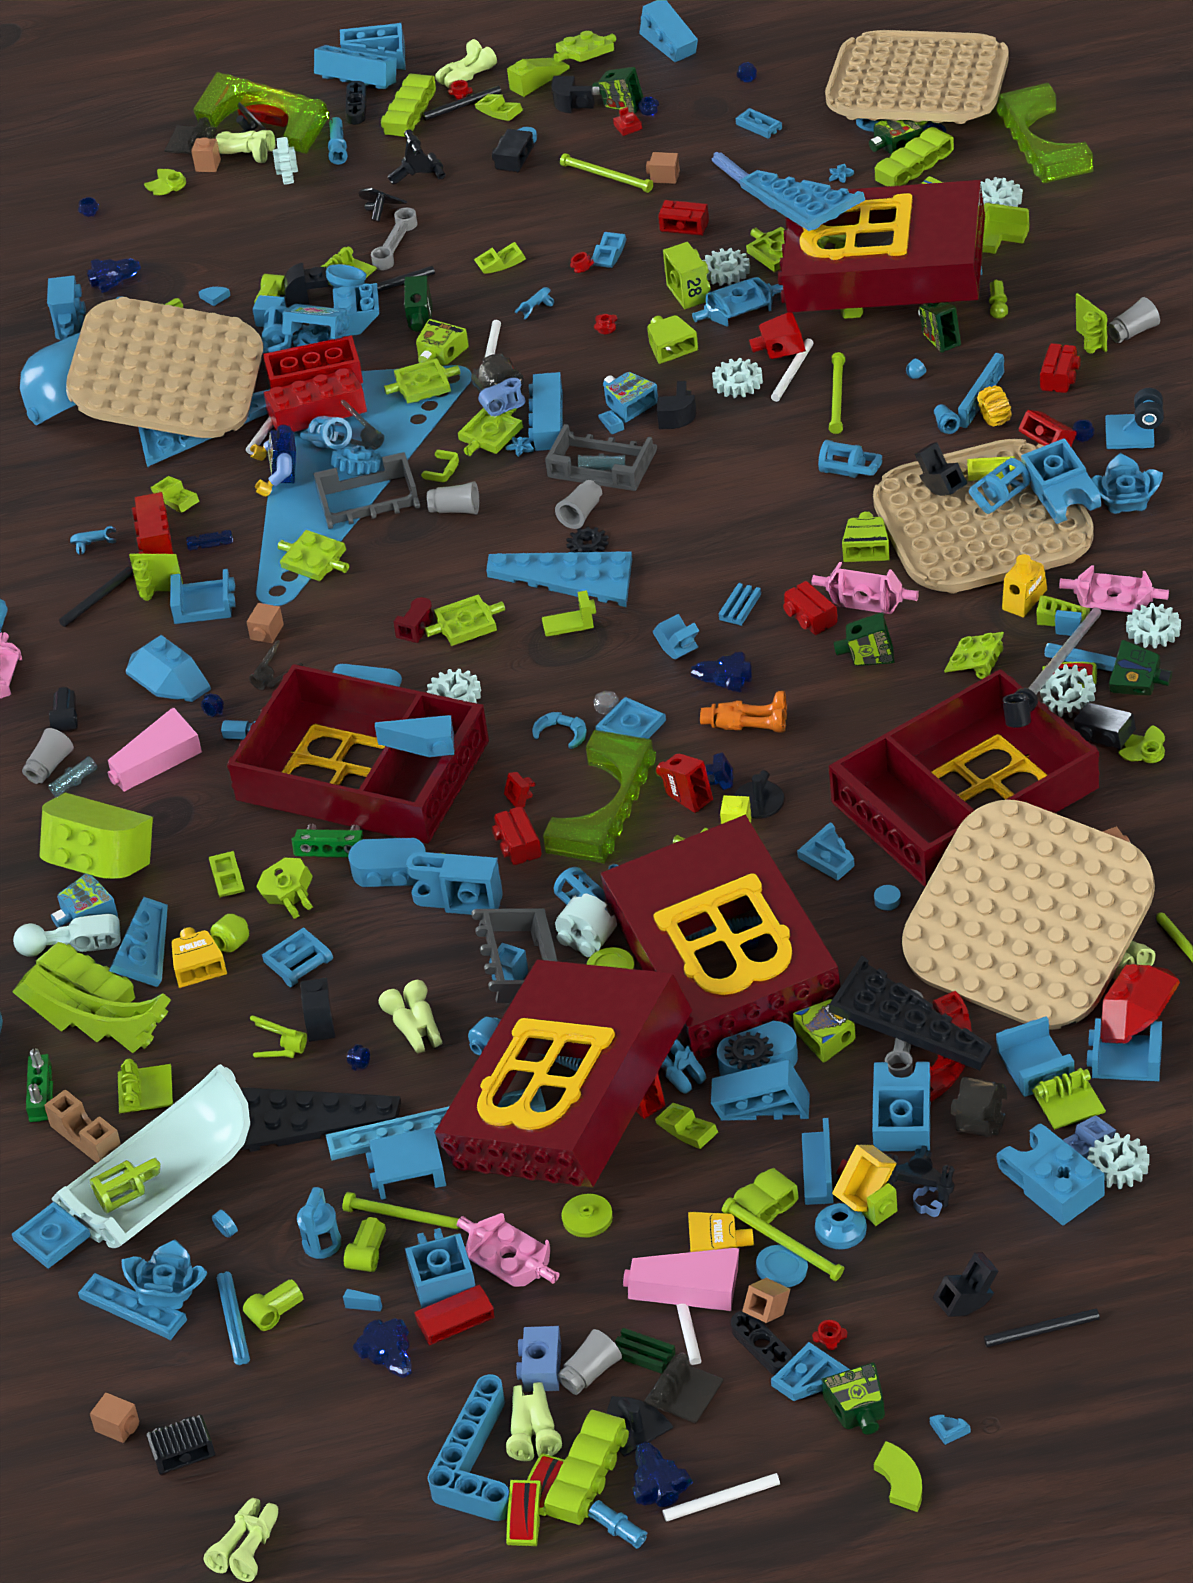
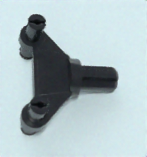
M411 129L404 132V136L407 139L405 156L401 160L402 165L388 175L390 182L393 185L397 184L408 174L413 176L416 173H435L438 179L445 178L446 174L443 171L441 160L437 159L436 155L432 152L426 155L420 147L421 142L419 138L414 136Z
M922 1146L921 1149L915 1150V1154L910 1158L909 1162L901 1165L896 1164L886 1184L889 1183L893 1186L897 1180L936 1187L938 1191L937 1201L941 1203L944 1200L942 1208L948 1206L949 1195L954 1191L955 1184L952 1179L955 1169L953 1166H950L949 1173H947L948 1165H944L942 1167V1174L933 1168L931 1161L932 1152L927 1150V1146ZM894 1155L893 1160L896 1163L898 1161V1156Z

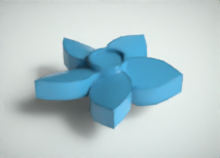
M845 164L838 165L837 169L831 168L829 170L832 175L829 177V182L839 178L840 182L845 183L846 177L852 176L854 170L846 168Z
M513 437V444L506 446V450H515L518 457L523 452L529 453L534 451L527 437Z

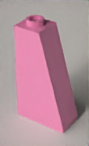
M175 708L170 709L108 760L110 768L108 776L114 785L118 784L125 792L202 753L198 734Z
M728 1248L632 1258L630 1270L625 1269L623 1287H628V1299L675 1305L686 1304L692 1307L731 1311L738 1273L739 1249Z

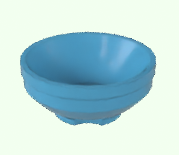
M335 264L327 267L326 278L334 288L350 287L364 284L366 273L353 266Z
M845 1203L827 1206L818 1214L815 1222V1233L818 1240L823 1245L833 1249H847L857 1245L863 1240L867 1231L866 1219L863 1213L854 1211ZM838 1212L848 1215L843 1221H835L832 1218Z

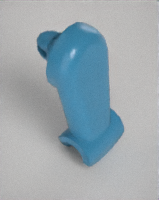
M547 287L542 288L528 301L522 302L515 310V313L523 312V319H526L532 312V309L541 302L547 306H553L554 300L548 295L551 290Z
M108 526L105 530L74 534L70 539V544L76 545V552L80 555V549L82 554H84L85 545H89L92 542L106 540L108 543H116V539L108 537L109 533L116 532V528Z

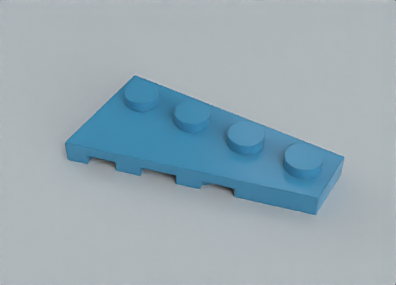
M143 897L109 969L110 972L155 987L159 986L162 981L167 904Z

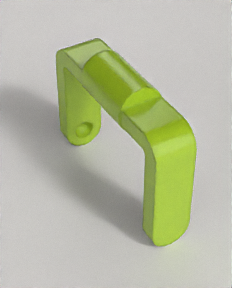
M436 450L435 456L437 458L450 460L443 474L423 471L421 476L426 480L446 482L458 466V454L456 452Z

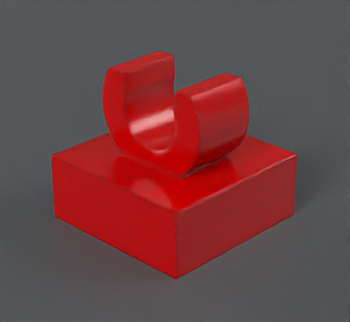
M628 107L620 109V116L613 118L614 126L623 136L642 129L641 121L633 112L629 113Z
M518 772L508 773L504 795L515 807H525L526 800L533 797V793L529 788L535 786L536 783L530 777L522 778Z

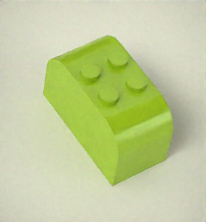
M64 793L42 806L40 858L48 863L96 877L113 879L130 876L150 864L153 817Z

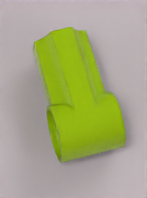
M264 274L261 279V289L254 303L260 295L277 297L285 295V276Z
M368 1217L361 1222L354 1243H349L346 1247L344 1254L345 1268L374 1272L376 1270L379 1260V1247L386 1232L385 1224L372 1217Z
M292 1279L287 1280L264 1296L260 1293L252 1295L244 1303L243 1312L260 1330L268 1331L278 1323L281 1314L304 1300L303 1294Z

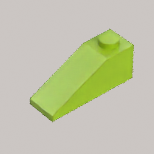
M554 58L522 59L507 68L510 90L525 97L551 81L554 76L564 73L570 67L562 61L556 62Z

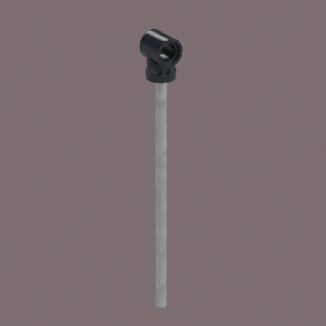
M1096 607L1091 610L1029 688H1020L1014 694L1003 698L1005 724L1007 726L1015 728L1031 723V712L1038 704L1036 694L1101 615L1099 608Z

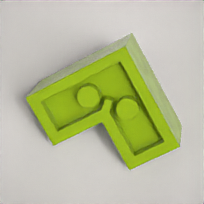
M985 203L986 217L983 252L995 254L1001 241L1024 243L1029 232V210L1027 208Z

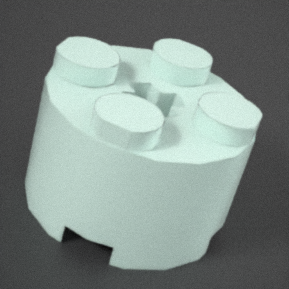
M583 894L582 897H576L575 895L556 919L555 925L558 932L556 939L560 944L570 946L581 952L582 955L590 957L600 950L617 925L615 915L610 916L605 910L606 903L597 897L589 894Z

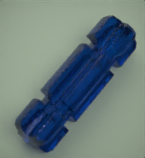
M231 530L221 531V534L213 532L201 534L197 538L196 535L186 538L188 550L191 551L197 550L200 546L203 549L220 546V543L224 545L232 544L233 536Z

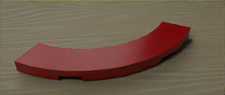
M956 991L933 1000V1008L940 1015L947 1014L953 1018V1024L960 1029L967 1028L972 1032L968 1009ZM938 1055L934 1065L930 1066V1103L952 1086L963 1071L964 1064Z

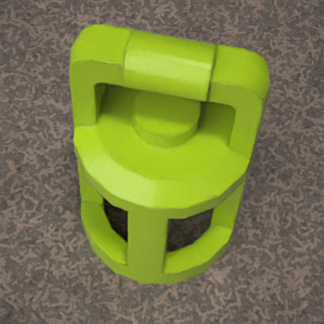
M152 1158L135 1167L126 1160L89 1180L91 1188L104 1212L107 1214L144 1195L145 1187L143 1183L160 1173L161 1164L157 1158ZM123 1171V1174H122V1175H120V1176H118V1177H116V1178H114V1179H112V1180H110V1181H108V1182H106V1183H104V1184L101 1183L102 1181H104V1180H106V1179H108V1178L114 1176L115 1174H117V1173ZM129 1190H132V1191H133V1192H131V1193H129V1194L123 1196L122 1198H120V1199H118V1200H116V1201H114V1202L111 1203V1199H113V1198H115V1197H117V1196H119V1195H121V1194H123V1193H125V1192H127V1191H129Z

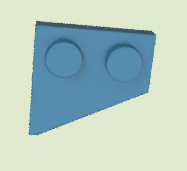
M832 823L827 824L797 850L799 859L837 881L855 866L852 854L845 848L844 841L841 837H838Z
M808 1342L771 1378V1386L791 1400L796 1401L821 1392L822 1378L850 1369Z

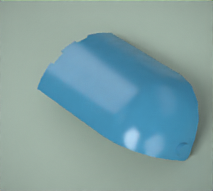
M80 332L40 349L28 358L21 371L20 392L27 410V416L35 425L41 424L76 405L68 399L66 381Z

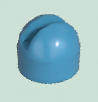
M914 358L906 366V373L910 378L918 379L926 373V367L920 360Z

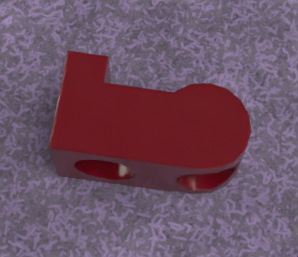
M424 597L414 599L410 604L411 608L404 617L397 616L393 623L396 638L418 643L425 633V627H429L433 622L434 616L431 610V601Z

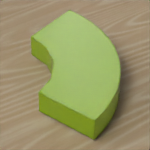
M886 1441L874 1462V1470L884 1475L891 1485L890 1503L918 1512L923 1493L922 1479L918 1467L905 1451Z

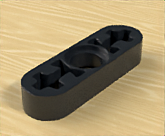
M353 81L347 85L345 113L347 122L352 125L361 124L366 118L367 92L365 83L362 81Z
M742 1311L732 1316L731 1329L733 1336L771 1374L776 1375L793 1358L792 1352L759 1319ZM747 1325H749V1328H750V1332H751L750 1335H749V1330L745 1327V1326H747ZM759 1339H766L770 1342L769 1345L762 1348L754 1345ZM773 1353H775V1357H776L779 1361H776V1362H775Z

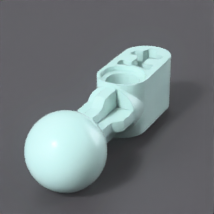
M113 914L75 918L69 926L58 927L53 931H44L40 926L32 923L24 924L15 932L13 942L16 950L27 957L37 956L45 949L46 945H54L57 942H62L66 945L70 944L79 952L111 949L117 947L121 942L120 920Z

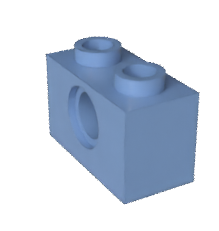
M559 1326L524 1327L523 1339L518 1340L519 1357H522V1362H517L516 1367L517 1380H522L524 1392L534 1391L533 1383L542 1382L545 1391H559L560 1381L557 1374L560 1372L562 1346Z

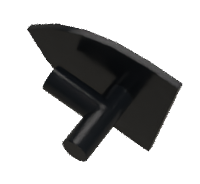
M240 102L237 104L240 111L244 114V116L239 115L236 118L238 124L243 128L240 133L254 131L256 128L260 131L266 130Z
M373 188L361 189L359 191L361 199L374 201L367 202L365 209L373 211L371 220L380 222L384 203L407 204L405 200Z
M611 1397L607 1414L625 1419L626 1429L629 1431L626 1445L619 1448V1452L623 1457L673 1429V1425L660 1411L644 1401L629 1397Z

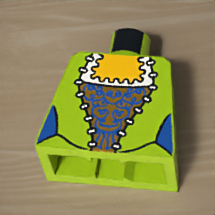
M832 999L793 1013L795 1033L823 1063L856 1038L853 1021L828 1012Z

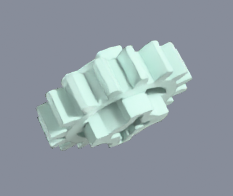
M287 137L277 138L278 149L273 150L277 175L282 174L284 185L294 183L293 172H298L294 147H289Z
M994 177L992 181L987 178L985 182H981L984 205L985 203L1018 207V204L1022 203L1023 190L1020 189L1019 184L1014 185L1013 180L1007 182L1006 178Z
M721 248L720 252L712 251V256L706 255L705 260H702L706 261L709 273L707 274V280H711V284L718 282L719 286H722L724 283L730 286L731 282H740V278L746 279V274L750 273L749 258H747L746 253L741 254L740 250L734 252L732 248H729L728 251H724Z
M739 358L735 362L729 359V363L721 362V367H715V372H712L714 389L717 388V393L724 392L725 397L730 394L733 395V398L740 394L742 397H746V393L754 394V389H760V384L763 383L761 367H758L756 362L751 364L750 359L742 361Z
M1151 603L1148 608L1141 605L1140 611L1133 609L1132 615L1127 616L1126 632H1128V638L1134 639L1135 644L1142 642L1145 648L1149 644L1153 648H1157L1158 644L1166 647L1167 641L1174 643L1175 637L1180 636L1181 619H1179L1178 612L1173 613L1172 607L1164 609V604L1155 607Z
M1064 664L1061 671L1057 668L1055 674L1049 678L1042 687V690H1040L1043 703L1049 706L1051 712L1054 713L1057 710L1059 717H1062L1064 713H1068L1069 718H1072L1073 712L1076 711L1079 714L1081 708L1084 705L1086 706L1087 702L1095 701L1094 692H1096L1093 677L1092 675H1087L1085 668L1079 672L1077 665H1074L1072 669H1068L1067 664Z
M448 669V674L440 672L439 678L432 677V684L427 685V693L472 703H477L476 699L481 698L480 681H477L476 675L471 676L470 671L461 673V669H458L456 672Z
M1115 1133L1112 1139L1104 1135V1142L1095 1140V1148H1089L1087 1160L1104 1173V1180L1107 1181L1108 1188L1113 1183L1117 1184L1118 1189H1122L1123 1183H1127L1128 1186L1132 1187L1134 1179L1141 1182L1142 1174H1148L1149 1154H1147V1147L1140 1146V1139L1130 1141L1129 1134L1124 1138H1120L1119 1134Z

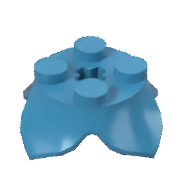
M1120 453L1107 465L1105 476L1095 475L1091 480L1098 488L1100 497L1111 513L1134 510L1143 511L1147 508V502L1150 500V497L1159 488L1163 472L1149 469L1142 473L1138 464L1133 459Z
M175 1239L156 1249L148 1262L145 1259L134 1256L122 1259L124 1276L136 1290L138 1302L145 1306L154 1305L168 1307L172 1310L180 1309L183 1306V1302L192 1294V1290L207 1275V1270L202 1266L197 1265L192 1268L187 1250Z

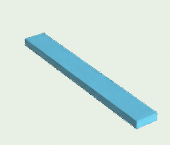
M540 1087L530 1103L531 1109L535 1112L546 1111ZM526 1089L505 1093L497 1107L513 1105L521 1098ZM450 1106L326 1134L331 1161L371 1152L369 1140L434 1127V1130H436Z

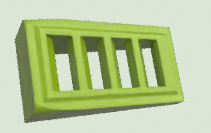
M1040 596L1037 607V625L1055 626L1057 610L1081 612L1083 622L1090 613V609L1052 597Z

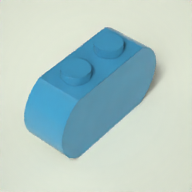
M416 838L363 839L352 846L348 855L353 880L362 887L415 885L419 880L410 877L406 861L415 852H426L425 846ZM417 864V865H415V866H426V865H425V864Z
M771 1021L738 1033L741 1036H746V1032H750V1035L755 1036L758 1032L761 1033L760 1039L766 1036L769 1038L766 1044H773V1048L769 1051H774V1054L771 1057H767L770 1059L769 1063L760 1062L762 1066L790 1060L793 1067L797 1063L796 1033L788 1024L780 1021ZM736 1035L722 1039L717 1047L720 1076L748 1070L747 1064L739 1070L737 1069L738 1064L731 1066L729 1064L731 1060L725 1059L724 1054H728V1052L724 1048L725 1046L732 1047L728 1041L730 1039L736 1041ZM754 1048L752 1050L744 1049V1056L747 1054L754 1055Z

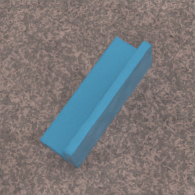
M823 1118V1132L802 1133L805 1205L834 1203L829 1119Z

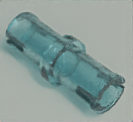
M599 453V456L578 455V467L604 471L611 470L614 464L625 465V455L604 456V453Z
M87 756L73 768H67L65 773L52 783H49L48 787L53 795L58 797L73 785L78 786L81 784L83 778L97 770V765L91 757Z

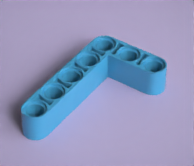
M484 1375L476 1382L428 1474V1482L432 1500L435 1503L489 1520L502 1521L508 1515V1487L500 1481L470 1473L505 1405L502 1382L496 1375Z

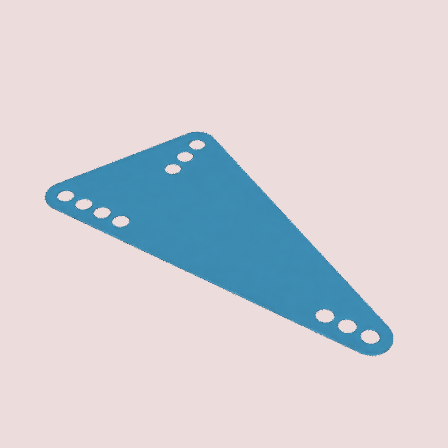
M449 365V366H443V367L446 369V368H450V367H453V366H456V365ZM459 366L460 380L456 383H449L451 392L446 396H433L408 404L403 394L399 391L388 395L384 391V385L396 383L394 370L397 369L361 371L363 378L361 386L364 392L367 412L343 418L349 423L352 431L351 440L347 447L364 446L365 449L379 453L382 457L405 452L408 460L471 383V371L466 367ZM427 401L438 403L437 408L430 411L423 410L421 406ZM421 414L427 417V420L422 424L410 422L411 417ZM306 429L294 432L292 452L295 460L296 449L295 475L292 462L291 474L276 487L272 486L271 493L267 499L256 589L257 599L263 604L280 606L289 603L311 579L298 574L297 579L290 582L281 579L282 574L289 570L281 568L280 560L287 552L278 549L280 540L292 544L298 540L305 530H309L341 542L360 519H353L354 524L350 525L348 521L335 523L332 529H328L317 493L314 473L333 469L334 465H331L332 453L337 450L319 448L314 446L310 440H302L300 433ZM338 432L335 442H342L345 433ZM293 433L288 434V442L285 446H280L273 451L272 474L277 471V456L280 452H288L291 456ZM383 461L380 471H384ZM337 468L339 481L363 476H351L346 471H339L340 468ZM391 480L327 494L325 497L329 511L337 513L371 505ZM274 586H284L286 588V592L281 596H271L269 594V590Z

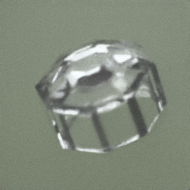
M602 691L596 694L593 700L594 708L600 714H608L619 703L618 696L612 691Z

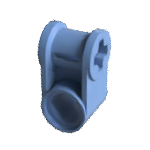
M509 378L499 384L485 388L478 397L480 404L491 416H499L504 412L523 406L526 402L525 397L521 394V381L518 378Z

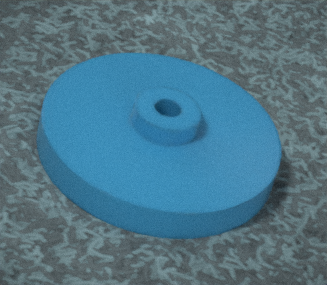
M772 1245L763 1249L756 1259V1272L761 1279L768 1278L785 1287L799 1284L807 1274V1261L782 1245Z

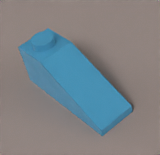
M451 715L375 722L379 745L426 757L454 755V731Z

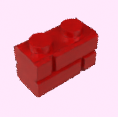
M665 200L658 216L660 231L703 236L705 228L709 223L708 205Z
M1053 343L1049 345L1040 372V389L1042 391L1055 390L1056 392L1066 393L1070 384L1075 383V369L1079 370L1081 357L1077 355L1076 346H1062L1061 344Z
M1027 410L1019 427V432L1043 446L1064 438L1072 446L1077 435L1075 430L1049 417L1047 414L1033 410Z
M804 581L797 585L796 588L793 587L785 592L784 610L788 616H794L803 629H809L813 634L817 635L825 631V628L828 629L837 624V607L809 582Z
M519 806L510 809L509 812L504 811L495 814V825L492 826L495 840H501L500 848L504 858L509 856L512 864L518 865L526 862V860L530 861L541 857L540 840L523 807Z

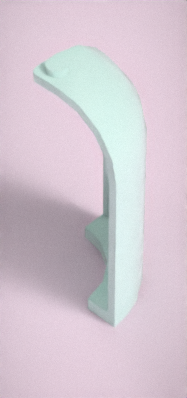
M219 1064L199 1084L170 1108L67 1187L65 1186L51 1198L53 1202L55 1201L90 1230V1238L98 1243L105 1240L110 1248L120 1247L229 1162L244 1145L250 1127L249 1108L247 1100L235 1081L236 1078L233 1072ZM152 1158H157L161 1164L160 1173L143 1183L145 1194L106 1214L95 1197L89 1180L126 1160L137 1167ZM121 1171V1172L115 1174L114 1176H112V1177H110V1178H108V1179L102 1181L101 1183L104 1184V1183H106V1182H108V1181H110V1180H112V1179H114V1178H116V1177L122 1175V1174H123V1171ZM129 1190V1191H127V1192H125V1193H123V1194H121V1195H119V1196H117V1197L111 1199V1203L114 1202V1201H116V1200H118V1199H120V1198H122L123 1196H125V1195H127V1194H129V1193H131V1192H133V1191H132V1190Z

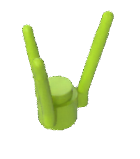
M253 1015L250 1017V1020L254 1021L256 1026L282 1035L280 1046L285 1048L283 1051L255 1052L253 1054L255 1058L282 1056L294 1058L295 1053L302 1054L304 1052L307 1042L306 1033L285 1028Z

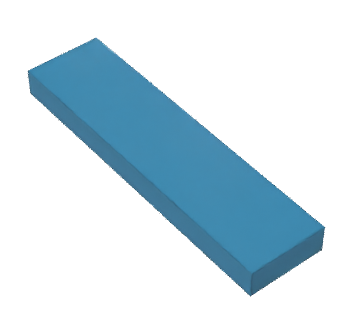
M994 354L958 407L959 427L967 428L980 410L977 400L979 392L989 386H995L1004 374L1003 354Z
M96 1273L78 1292L81 1300L169 1340L174 1337L187 1321L186 1314L178 1310L154 1305H141L138 1302L136 1291Z

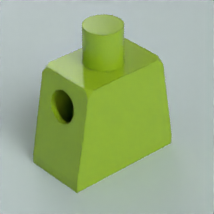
M676 315L665 319L661 316H655L647 327L649 343L659 364L698 350L697 332Z

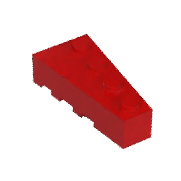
M159 492L135 497L136 507H132L134 521H137L134 522L136 535L139 536L136 537L139 551H141L139 554H174L163 493Z

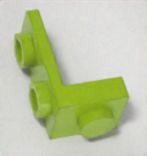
M587 590L577 592L580 610L542 617L545 636L594 628L592 614H596L594 599L589 600Z
M889 1183L867 1197L868 1212H862L875 1226L898 1211L896 1189Z

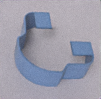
M924 1186L923 1188H917L913 1194L915 1210L921 1214L927 1213L932 1217H937L941 1211L942 1203L934 1200L931 1205L936 1207V1209H931L926 1205L920 1206L915 1202L918 1196H923L929 1190L934 1192L936 1187Z

